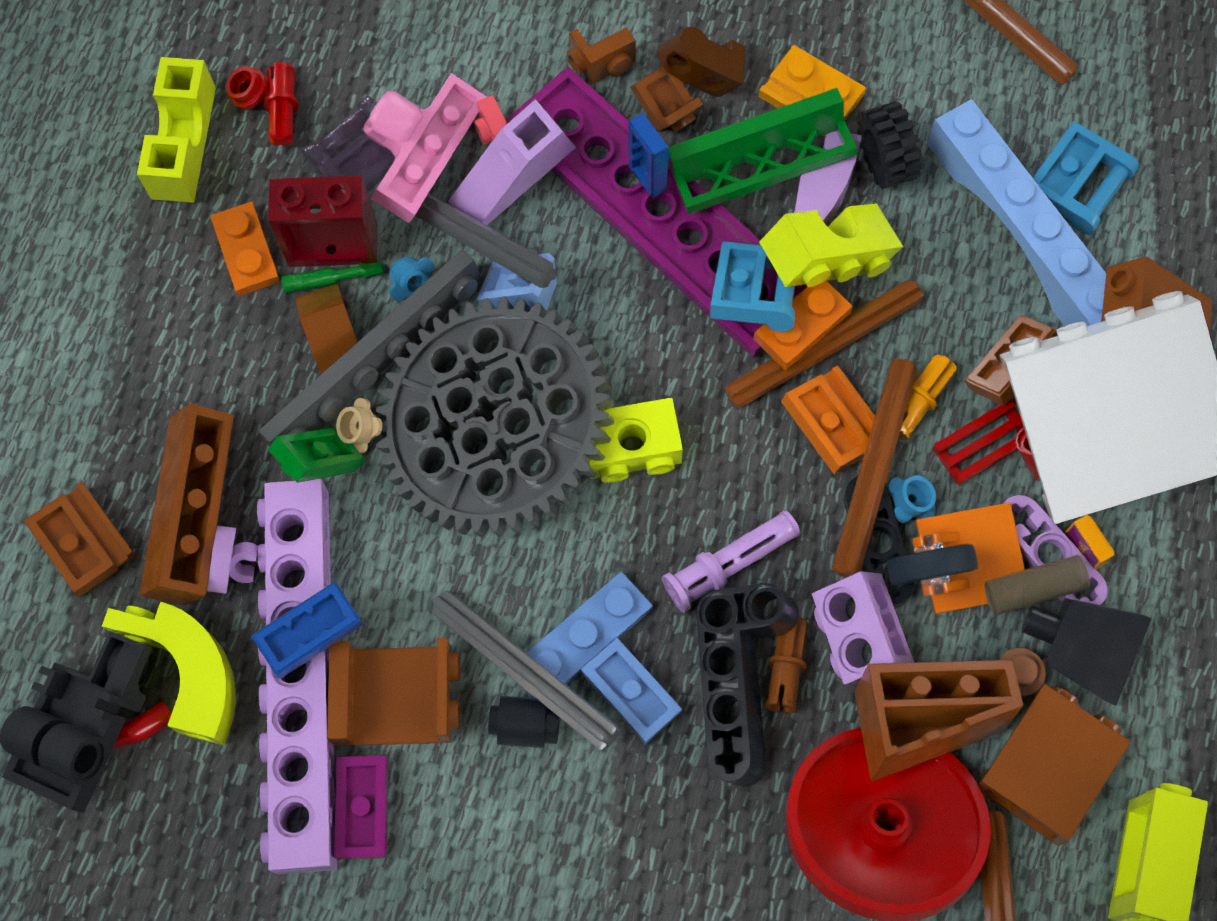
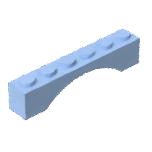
M970 99L935 119L927 145L954 181L964 185L977 195L1009 229L1037 273L1052 311L1064 326L1076 322H1085L1086 326L1100 323L1106 272L974 101Z

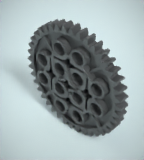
M502 297L496 309L493 303L488 298H485L481 305V311H478L471 302H467L465 315L462 317L453 308L450 309L449 323L444 324L435 317L433 319L435 332L430 334L422 328L418 330L422 340L419 346L407 341L405 346L411 354L410 357L407 359L396 356L394 360L402 369L399 373H386V377L394 384L393 388L382 389L379 392L381 396L389 401L387 405L379 406L375 411L386 419V421L382 422L381 435L387 437L376 443V447L384 453H389L380 461L382 466L392 470L387 478L394 485H400L397 493L405 500L410 499L408 505L418 513L423 511L422 516L432 523L438 520V524L446 530H450L455 525V530L462 535H467L472 528L473 532L479 537H485L490 526L494 534L498 537H503L506 523L517 534L521 533L523 519L525 518L534 527H538L539 512L543 510L551 518L556 517L553 503L557 500L569 507L571 501L567 491L571 488L574 491L583 493L585 489L579 481L580 476L594 478L596 475L588 463L590 460L603 461L605 458L596 448V445L610 443L611 438L606 432L601 430V427L614 424V419L609 413L603 411L614 406L613 399L608 394H603L612 388V384L607 377L602 376L607 371L606 366L601 360H596L599 356L598 351L592 344L587 345L589 339L581 330L576 332L577 328L570 319L562 321V317L556 310L553 309L547 313L541 303L538 302L530 309L527 302L520 298L513 308L510 301L506 297ZM498 339L497 347L492 352L484 354L488 343ZM457 358L455 367L451 371L443 373L445 365ZM557 360L556 366L552 371L540 374L542 366L547 361ZM482 369V371L480 372L481 380L474 383V381L477 379L476 372ZM513 378L514 384L511 389L506 393L499 394V389L503 382ZM530 381L537 389L540 390V392L537 393V404L539 406L540 411L531 403V401L533 400L532 392L534 391ZM467 398H472L470 407L466 411L458 413L461 402ZM573 399L572 407L565 414L556 415L557 407L561 402ZM430 417V423L427 428L416 433L417 424L422 419ZM530 418V424L526 431L514 435L518 422ZM449 423L457 429L453 432L454 440L452 442L454 447L446 441L451 437ZM487 437L486 447L481 452L473 454L472 451L475 443L481 438ZM513 449L514 452L510 454L512 461L505 464L503 461L507 459L506 451ZM445 456L443 467L438 472L431 474L433 463L438 458ZM540 459H546L544 470L536 476H530V468L533 463ZM503 478V485L499 492L488 496L490 484L496 479Z

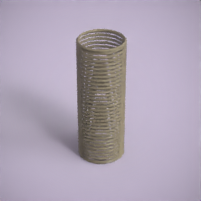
M1075 555L1014 574L1012 573L1008 576L988 580L984 584V589L990 609L998 616L999 614L1021 609L1025 606L1028 607L1057 597L1059 598L1060 596L1062 597L1063 595L1089 589L1090 579L1084 561L1079 555Z

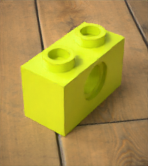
M672 398L603 410L614 419V424L601 427V430L607 433L611 441L610 443L596 445V448L605 458L603 461L590 460L588 463L596 473L594 478L601 477V481L604 483H614L628 478L629 472L647 469V473L650 475H660L674 470L675 464L682 463L683 448ZM627 437H637L644 442V445L638 450L630 451L624 449L620 443Z

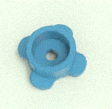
M409 256L396 260L389 272V279L392 284L389 289L390 296L395 301H402L405 297H409L430 278V274L434 270L433 262L427 257L417 260ZM415 276L413 282H408L411 277Z
M911 476L906 480L895 477L888 482L887 491L893 497L895 506L893 511L898 521L906 523L911 518L921 517L923 519L935 515L936 492L933 485L924 476ZM909 495L913 496L914 502L909 501Z

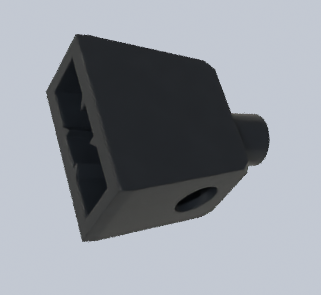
M1065 598L1058 615L1032 605L1026 615L1021 632L1046 642L1040 657L1043 663L1106 702L1116 706L1152 618L1135 612Z

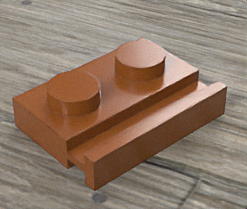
M82 481L76 485L77 488L66 496L62 494L24 520L31 533L78 597H81L119 570L118 567L128 560L133 561L137 558Z

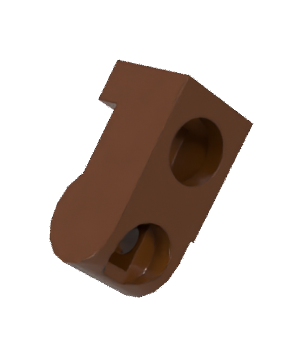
M687 27L660 45L658 53L663 68L680 81L709 95L721 97L743 84L745 46L734 40L720 45L709 40L698 28Z

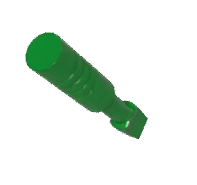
M382 262L360 263L359 266L338 270L330 267L281 276L282 286L285 294L334 285L340 280L357 277L366 278L383 273Z

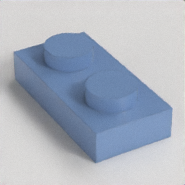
M618 638L581 668L582 675L645 745L682 713V708Z

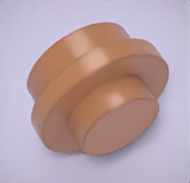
M1014 648L1005 652L999 660L1013 661L1021 697L1030 696L1042 687L1046 671L1043 662L1036 653L1025 648Z

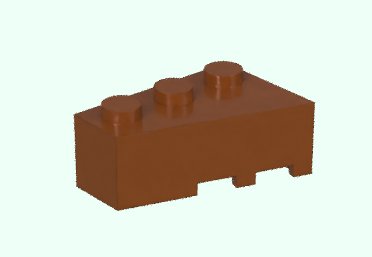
M1013 661L868 664L854 693L870 780L873 782L1004 732L1023 706Z

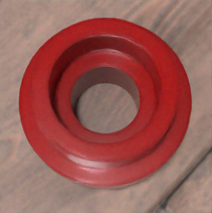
M246 66L234 70L226 82V91L230 101L236 107L243 110L256 107L262 102L268 91L266 75L257 68Z

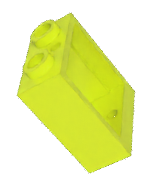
M1162 783L1160 788L1156 787L1152 790H1147L1146 793L1129 800L1108 919L1115 921H1189L1208 801L1191 797V789L1170 783Z

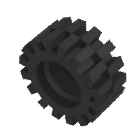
M896 101L859 113L860 117L857 118V123L860 126L857 127V134L862 135L860 148L864 151L863 158L869 165L870 173H873L875 184H879L881 189L917 179L921 175L922 162L919 158L922 157L921 149L917 147L919 142L918 135H914L913 132L915 126L912 120L908 121L909 113L907 110L902 109V104Z

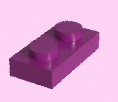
M386 755L336 757L334 858L337 860L387 858L388 757Z

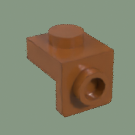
M627 27L590 47L578 29L569 33L570 50L567 51L569 63L576 74L579 75L584 72L591 84L609 75L618 77L627 72L632 64L636 62V40Z
M663 66L630 87L658 131L671 126L674 132L678 131L696 119L693 110L704 104L699 96L692 99L682 81L669 74Z

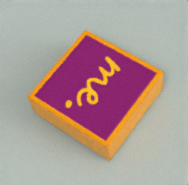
M1088 514L1073 522L1064 533L1096 570L1103 567L1115 555L1114 550Z

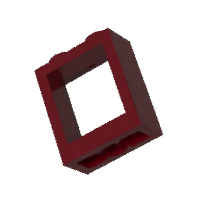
M362 175L269 179L268 222L288 267L377 263V221ZM311 209H321L317 214L311 213ZM329 248H336L334 254L326 253Z

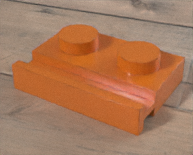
M838 365L827 374H821L784 395L781 403L834 475L863 459L875 415Z

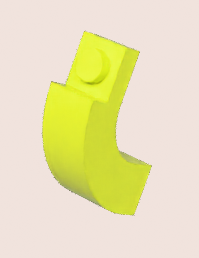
M160 602L156 616L154 613L136 606L128 605L125 612L108 608L102 627L107 631L114 632L139 643L164 649L174 657L180 674V688L168 727L179 734L225 746L235 712L236 687L230 662L217 640L192 616L164 602Z

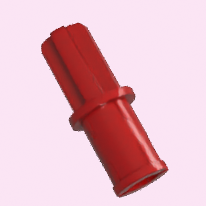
M276 62L273 63V67L270 65L267 69L268 96L264 99V108L269 113V142L274 146H289L293 142V114L299 108L298 100L294 94L296 71L288 63Z

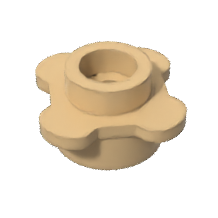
M358 398L354 402V407H346L339 413L336 423L337 434L344 443L352 444L360 453H365L368 449V443L381 434L382 421L372 413L368 399Z

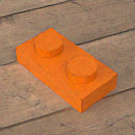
M252 201L210 215L238 297L281 282Z
M827 281L814 287H806L793 299L792 307L795 309L796 316L791 330L777 332L770 329L767 324H764L754 333L753 339L784 370H787L851 314L853 306Z

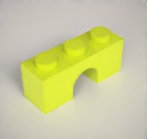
M160 58L153 97L159 110L158 135L144 136L137 176L152 200L190 203L195 201L216 91L215 84L204 60Z
M877 203L846 207L828 227L817 210L785 214L759 241L785 287L804 284L807 287H814L824 281L837 279L838 282H845L861 275H867L869 278L875 277L891 266L890 259L903 248V245Z

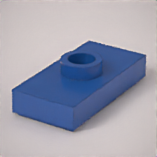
M642 112L630 119L628 124L629 168L649 195L655 198L667 190V170L670 154L668 145Z
M334 581L251 635L276 677L280 680L364 624Z

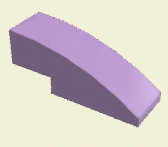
M837 131L826 134L823 149L829 150L843 145ZM851 134L857 146L858 155L862 135ZM857 156L801 175L794 213L817 210L828 227L843 202L852 179Z

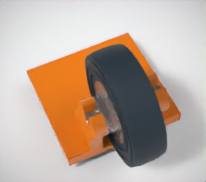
M1011 502L917 519L915 522L918 537L912 538L915 553L891 558V560L887 561L892 585L921 581L923 596L931 595L934 614L988 604L984 589L986 581L1025 570Z

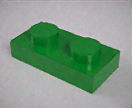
M336 427L280 435L275 438L268 449L280 463L283 472L297 483L355 472L365 460V457L352 444L344 443L340 439Z

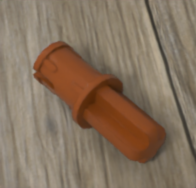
M799 617L791 631L777 636L774 656L768 660V665L772 668L765 707L771 711L780 713L783 693L782 706H785L784 713L790 714L797 711L796 703L800 676L807 668V664L803 661L808 628L806 619Z

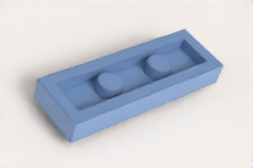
M621 571L527 653L567 685L581 673V668L616 638L620 639L651 612L653 605Z

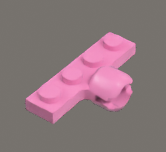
M452 73L432 104L426 109H420L396 91H387L383 94L370 113V117L364 125V132L367 137L392 152L395 158L370 199L407 223H410L479 112L477 101L487 96Z

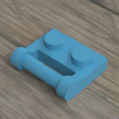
M1073 121L1033 179L1062 217L1069 220L1071 225L1078 230L1091 235L1101 223L1100 215L1123 182L1130 180L1139 169V162L1131 154ZM1102 162L1109 166L1110 171L1088 203L1083 205L1074 198L1098 164Z
M722 241L711 300L710 318L767 324L774 331L787 332L793 328L796 313L792 307L795 286L785 287L778 275L774 302L760 300L765 269H774L762 246Z

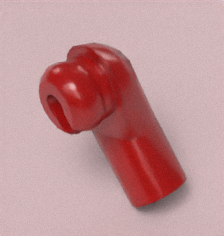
M161 701L127 723H124L113 749L144 741L167 727L172 714L167 705Z

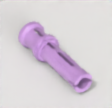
M783 510L776 517L746 533L716 553L702 552L696 556V562L673 575L668 572L663 575L662 582L678 609L684 613L691 609L690 603L712 590L724 589L725 585L728 584L727 578L763 558L791 539L799 537L801 532L798 524L787 510Z

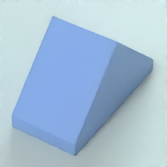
M549 253L538 254L552 262L553 268L556 270L555 258ZM492 261L477 301L483 303V300L488 298L495 307H498L501 298L506 297L514 308L517 301L521 298L527 302L530 309L538 302L547 310L557 285V277L551 280L548 287L539 288Z

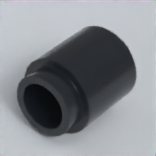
M501 696L499 705L490 706L488 734L497 735V745L545 748L546 743L557 744L560 717L536 698Z

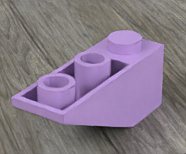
M535 99L499 131L448 202L452 207L487 226L576 147Z

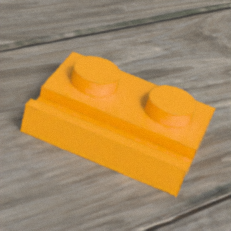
M793 45L772 72L765 86L762 85L759 89L758 97L776 108H780L838 88L844 101V120H846L864 96L866 87Z

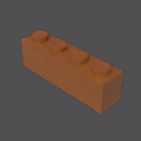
M188 403L169 418L140 597L185 606L206 596L234 415Z

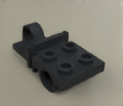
M109 631L90 675L55 662L51 669L41 666L38 673L48 677L44 685L34 682L31 689L40 692L34 708L23 706L14 710L7 717L1 728L0 744L6 752L12 754L2 778L66 808L85 813L126 720L116 715L120 706L140 712L146 699L139 691V688L147 682L153 671L154 657L151 652L152 647Z

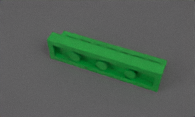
M838 88L668 147L671 173L688 215L857 156V146L844 120V101ZM833 131H837L843 144L829 150L814 146L819 136ZM785 148L800 152L795 162L786 165L772 161L776 151ZM742 163L758 167L752 177L743 180L730 176L734 166ZM702 177L715 181L711 191L692 197L687 185L688 182Z

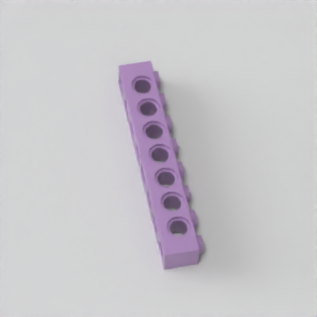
M322 479L299 483L296 481L264 483L265 499H258L257 516L260 527H265V544L258 545V566L261 573L265 572L266 590H259L258 609L260 618L266 619V626L331 584L329 492ZM294 525L304 526V531L297 540L291 542L283 541V535L289 527ZM295 570L305 571L304 579L298 586L293 588L283 586L284 579L290 572ZM258 648L261 666H266L267 684H261L259 687L260 711L262 714H267V733H261L259 739L260 758L262 763L267 762L268 782H262L260 785L261 810L263 813L268 812V832H263L260 839L262 862L268 863V870L278 875L337 870V859L334 858L335 747L327 739L329 648L306 662L307 669L304 677L295 683H286L285 676L279 680ZM296 710L307 711V722L304 727L296 732H287L285 727L287 717ZM298 758L307 759L308 771L306 775L299 781L289 782L286 777L288 765ZM296 808H307L309 821L306 827L296 833L289 832L287 828L289 814Z

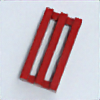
M1011 399L1005 406L998 405L934 444L932 450L958 486L1018 450L1015 438L962 471L957 466V464L1016 429L1019 433L1024 427L1020 414L1018 415L1014 409L1016 405ZM1003 416L1008 418L1009 421L951 456L948 454L947 450Z

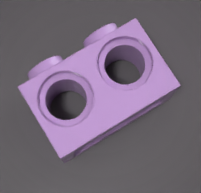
M860 571L811 593L816 605L814 609L816 622L819 628L826 633L832 650L830 654L831 665L837 676L842 679L844 685H857L868 664L914 663L882 574ZM852 597L856 608L854 615L849 619L846 613V604ZM867 642L872 649V658L868 664L864 662L862 657V649Z

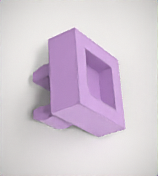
M217 526L211 557L208 592L226 594L229 575L240 583L253 582L255 566L243 565L239 561H256L258 546L250 542H242L234 546L236 528Z

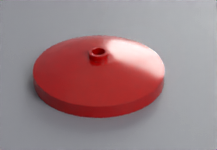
M861 728L848 730L829 738L817 746L805 758L793 778L785 810V825L789 846L797 864L807 879L824 896L840 907L857 915L879 921L920 920L936 915L954 905L967 893L977 879L990 846V817L985 798L971 773L952 753L943 754L871 782Z

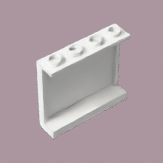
M1182 291L1169 292L1152 299L1153 306L1134 311L1132 306L1119 308L1104 315L1105 321L1090 326H1086L1085 322L1072 323L1057 329L1058 336L1040 342L1038 337L1025 338L1010 344L1009 352L999 354L1002 363L1006 366L1044 494L1042 497L1054 524L1217 475V360L1201 302L1188 294L1183 296Z

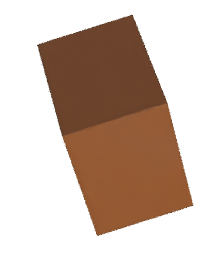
M338 283L295 297L299 319L320 374L324 373L358 342Z

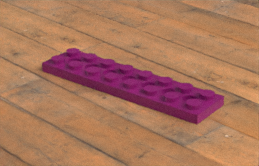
M567 67L505 119L507 124L535 99L555 123L563 118L575 119L579 123L578 127L573 131L564 133L576 148L554 166L551 171L710 317L716 273L710 269L709 264L714 259L720 257L722 241L760 245V239L721 204L688 215L672 176L669 160L667 190L655 198L649 195L640 181L631 188L619 186L615 181L619 175L623 173L634 174L629 168V121L571 68ZM601 145L608 149L609 154L603 159L594 160L589 158L585 152L591 146ZM695 180L687 183L692 197L707 193ZM654 201H663L670 206L671 210L668 214L658 217L651 215L646 208ZM693 229L701 234L702 240L696 245H685L679 241L677 236L683 230ZM765 269L762 291L766 295L764 301L774 302L778 278L775 269ZM806 284L795 286L793 299L807 287ZM712 319L753 358L763 350L753 338L755 331L764 324Z

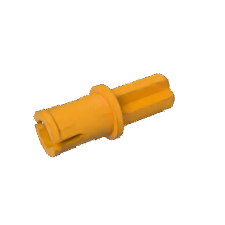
M935 355L914 382L899 438L907 441L927 411L934 410L937 407L935 400L957 372V366L948 357Z

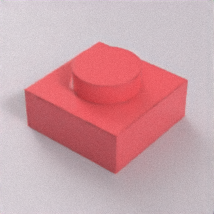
M493 95L477 101L480 119L475 120L474 125L483 145L491 143L499 131L507 125Z

